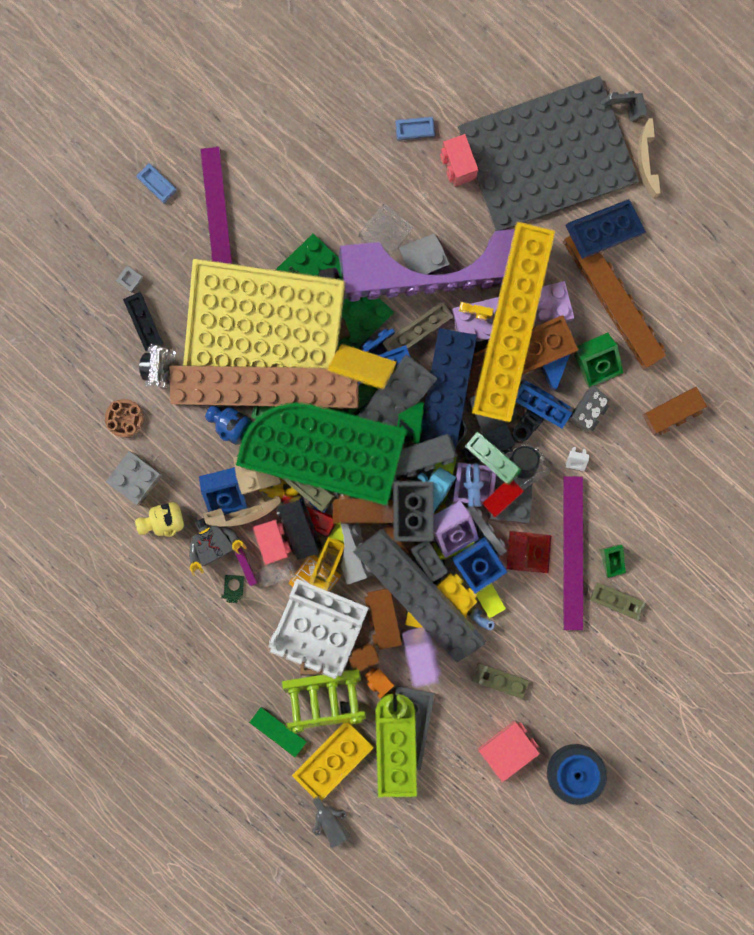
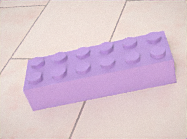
M565 281L542 286L533 327L561 315L564 316L566 323L571 322L574 319ZM499 297L471 304L493 308L492 317L487 319V321L475 319L476 316L469 313L459 312L460 307L453 308L452 315L454 316L456 331L478 335L476 345L489 342Z

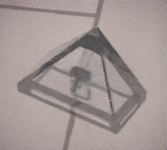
M290 558L254 571L260 589L296 577Z

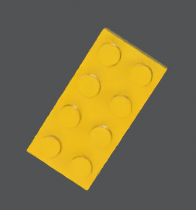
M344 722L292 774V777L313 798L319 796L322 801L374 746L350 722Z

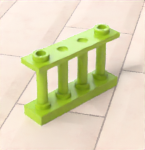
M359 670L344 671L341 677L337 675L335 679L327 675H318L282 681L284 692L291 696L293 722L287 723V728L293 731V733L303 732L305 728L344 722L358 724L366 719L365 712H359L355 685L361 681ZM340 684L348 686L351 713L340 715L336 688ZM321 687L329 689L332 712L330 717L320 718L317 691ZM302 690L310 692L313 717L311 720L301 721L298 694Z

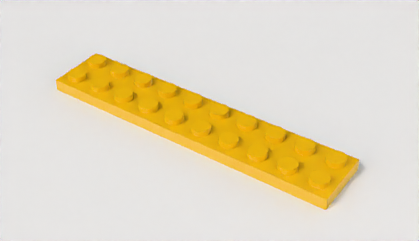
M516 222L472 410L473 414L511 422L555 234L553 230Z

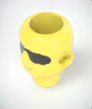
M176 502L157 505L149 510V517H139L135 520L139 535H145L153 530L157 536L171 537L184 527L182 513Z

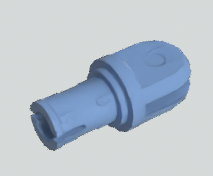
M469 464L466 468L467 483H464V487L468 489V506H481L480 488L484 485L483 482H480V468L478 464H474L473 482L472 465Z

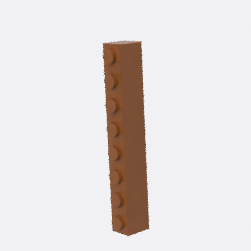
M571 236L566 237L562 243L642 369L645 370L666 356L664 346L661 342H657L654 337V330L644 322L645 316L640 310L637 311L634 306L635 301L630 294L627 295L623 289L625 288L624 283L620 278L617 279L613 273L615 270L612 264L604 259V252L602 251L582 259Z

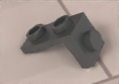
M629 91L619 94L618 92H613L601 101L602 105L627 104L631 122L639 121L647 115L643 93Z

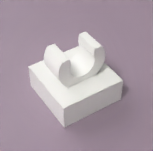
M573 447L567 458L566 468L585 471L589 461V454H586V449H583L582 453L575 452L576 447Z

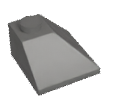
M435 234L399 247L406 267L409 270L421 274L434 275L447 270L449 267L446 255Z

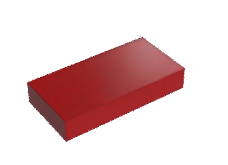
M514 480L510 484L504 482L482 502V505L495 518L524 491Z

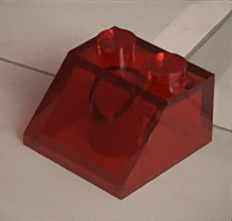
M510 531L506 569L549 573L552 535Z

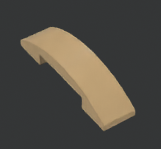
M649 118L639 139L638 165L646 189L653 198H657L660 194L659 174L651 175L648 142H652L655 135L653 118Z
M266 495L259 497L260 505L226 515L223 514L222 509L203 513L206 524L242 525L265 516L276 508L281 501L279 496L271 498Z

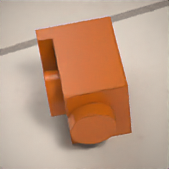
M379 667L376 670L372 668L365 674L369 681L367 685L373 692H379L377 694L379 699L394 687V683Z

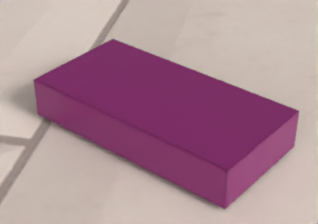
M238 549L240 554L235 552L249 586H253L258 583L244 549Z

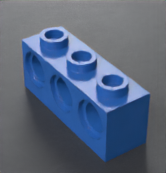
M524 378L520 383L515 402L563 429L572 414L573 407Z

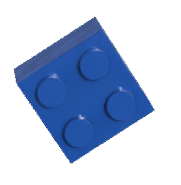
M486 537L453 557V562L474 593H477L508 573Z

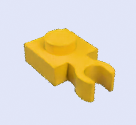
M461 302L459 312L469 313L476 316L475 319L487 321V319L492 317L493 308Z

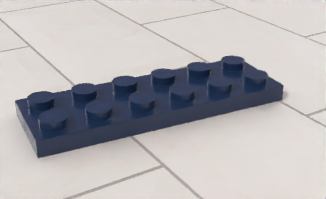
M439 328L431 373L437 377V380L427 391L419 443L450 434L454 448L457 449L478 335Z

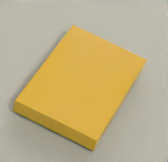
M341 344L328 365V371L383 389L396 367V362Z

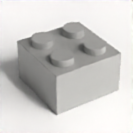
M128 451L106 483L134 504L141 505L163 475L136 454Z

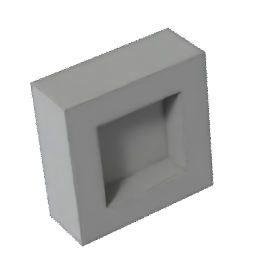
M126 266L116 281L133 293L143 280V277L129 266Z

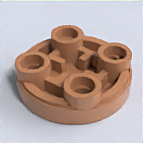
M120 399L113 401L106 410V427L116 436L123 438L131 437L138 433L143 426V411L138 404L131 400Z

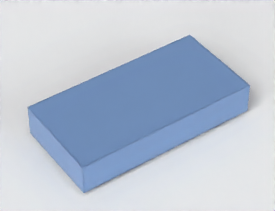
M433 117L395 120L397 141L435 137Z
M150 163L136 176L163 204L177 191Z

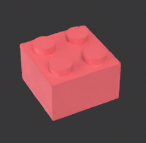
M463 134L444 141L440 158L442 164L447 165L448 171L446 174L449 182H453L454 187L475 180L478 168L466 135Z
M278 520L253 527L265 564L290 557L289 553L292 552L289 541H285L283 534H285L283 523H279Z

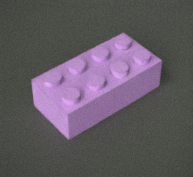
M423 627L402 631L414 687L438 682L437 675H440V670L430 632H426Z

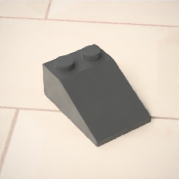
M497 474L494 491L505 482ZM515 477L514 481L524 492L495 518L490 513L489 519L529 523L533 477L528 479Z

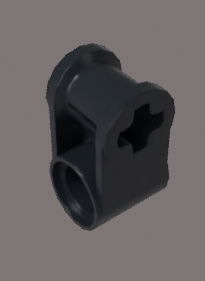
M527 409L511 433L514 442L521 444L528 440L543 422L544 418ZM518 429H522L525 432L524 439L517 437L516 431Z

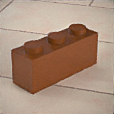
M696 386L642 414L653 435L656 433L662 435L670 431L669 427L673 424L677 427L687 422L685 418L690 415L695 418L704 413L702 409L706 408L707 405Z
M340 495L339 499L333 500V524L394 523V500L388 499L387 506L360 498L351 499V496Z
M387 588L367 592L368 596L364 597L366 607L371 609L372 615L368 616L370 627L375 628L376 634L372 635L374 646H378L379 650L402 645L391 592Z

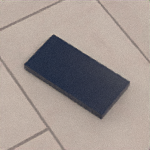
M630 199L568 222L565 225L582 259L646 233Z

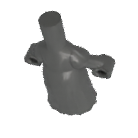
M319 796L314 798L312 801L318 812L315 817L316 824L312 832L316 836L319 835L322 825L330 847H337L345 842L351 834L343 827L336 816L344 819L347 814L344 810H335L333 807L324 806Z

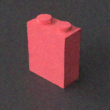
M515 721L511 722L478 748L481 755L502 782L539 755V752L536 750L539 748L538 744L533 738L530 740L527 738L525 733L528 731L521 722L519 724Z

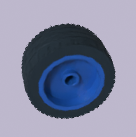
M569 744L561 747L550 758L547 766V780L552 791L562 801L572 805H585L591 803L602 794L606 786L607 771L603 760L593 749L581 744ZM576 772H578V774H579L578 777H575V776H574V774H575Z

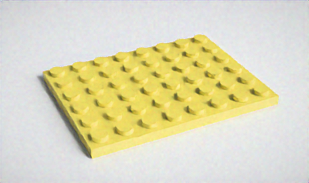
M193 259L183 365L328 367L337 352L345 280Z

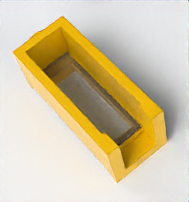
M327 538L309 584L325 591L328 590L343 554L344 543L338 539Z

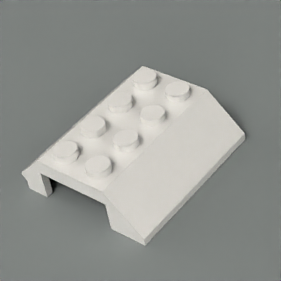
M296 579L276 632L273 633L269 642L270 652L281 657L287 654L286 659L300 665L304 661L306 662L305 667L317 672L323 669V674L334 679L337 675L341 677L362 627L368 607Z

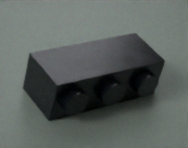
M300 495L282 501L277 506V515L283 521L286 537L290 539L292 554L296 555L297 560L319 554L322 545L303 496Z

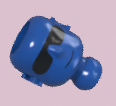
M214 405L207 410L205 415L208 422L216 423L215 431L220 438L226 442L230 441L235 445L241 444L249 425L252 424L251 419L233 408H226L224 411H221L218 406Z

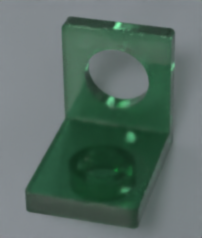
M225 575L224 594L221 595V599H226L228 603H238V600L243 599L244 576ZM232 579L238 580L240 584L239 588L235 591L231 590L228 586Z

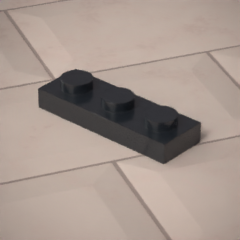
M138 292L124 298L123 301L145 351L148 352L164 345L142 293Z

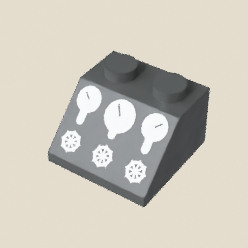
M592 385L587 389L573 410L568 422L585 433L589 432V430L593 431L599 423L597 421L599 415H604L608 410L609 405L607 403L610 399L596 386Z

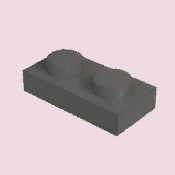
M423 541L410 549L432 582L448 573L429 541Z

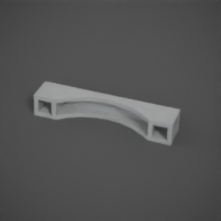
M330 491L334 496H336L333 500L339 499L340 495H345ZM332 501V502L330 503V505H329V506L332 508V510H333V501ZM340 524L344 536V556L341 568L347 585L373 576L374 574L353 553L355 548L364 543L360 526L358 524Z

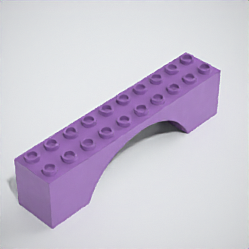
M515 229L495 231L479 259L460 271L445 275H426L403 267L388 255L380 242L341 246L339 260L341 278L345 280L344 299L349 301H358L360 297L378 299L380 295H387V298L397 297L400 293L412 296L421 291H424L425 294L436 293V290L441 289L444 292L455 291V288L471 290L477 285H480L481 288L493 287L492 284L499 283L502 286Z

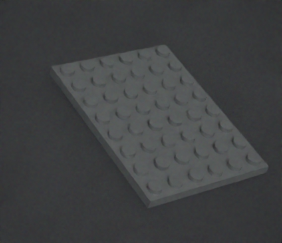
M600 76L458 125L460 135H466L478 168L476 180L495 231L512 228L516 225V222L526 223L639 182L612 106L602 105L601 103L602 100L607 98V93Z

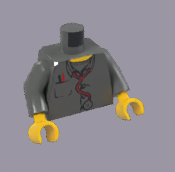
M204 518L195 522L200 533L194 535L190 543V571L193 576H195L194 572L197 569L202 574L204 570L201 565L205 566L232 551L240 554L238 548L242 546L246 549L247 547L232 529L226 526L213 525L210 527L209 524H206Z

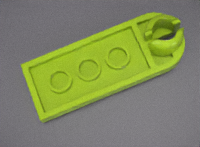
M388 694L380 699L376 707L378 797H417L414 705L407 696L397 694V711H393V694Z

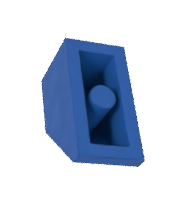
M570 355L541 367L551 390L555 391L558 388Z

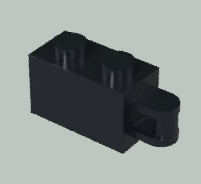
M506 424L483 434L503 454L513 451L512 447L516 445ZM467 448L460 450L465 462L477 458L475 455L471 456Z

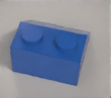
M235 467L199 476L201 494L208 512L222 509L223 514L226 515L248 508L245 495L241 494Z

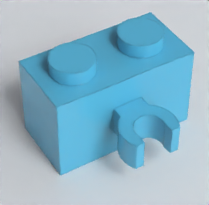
M441 467L432 475L430 480L423 473H419L417 476L422 482H433V514L440 507L456 479L455 476Z

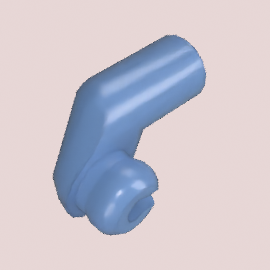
M473 608L470 614L471 620L482 628L492 630L494 622L481 617L482 611Z

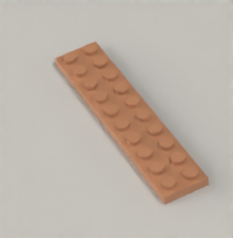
M169 366L170 404L279 406L298 402L320 407H358V380L330 372L328 367Z

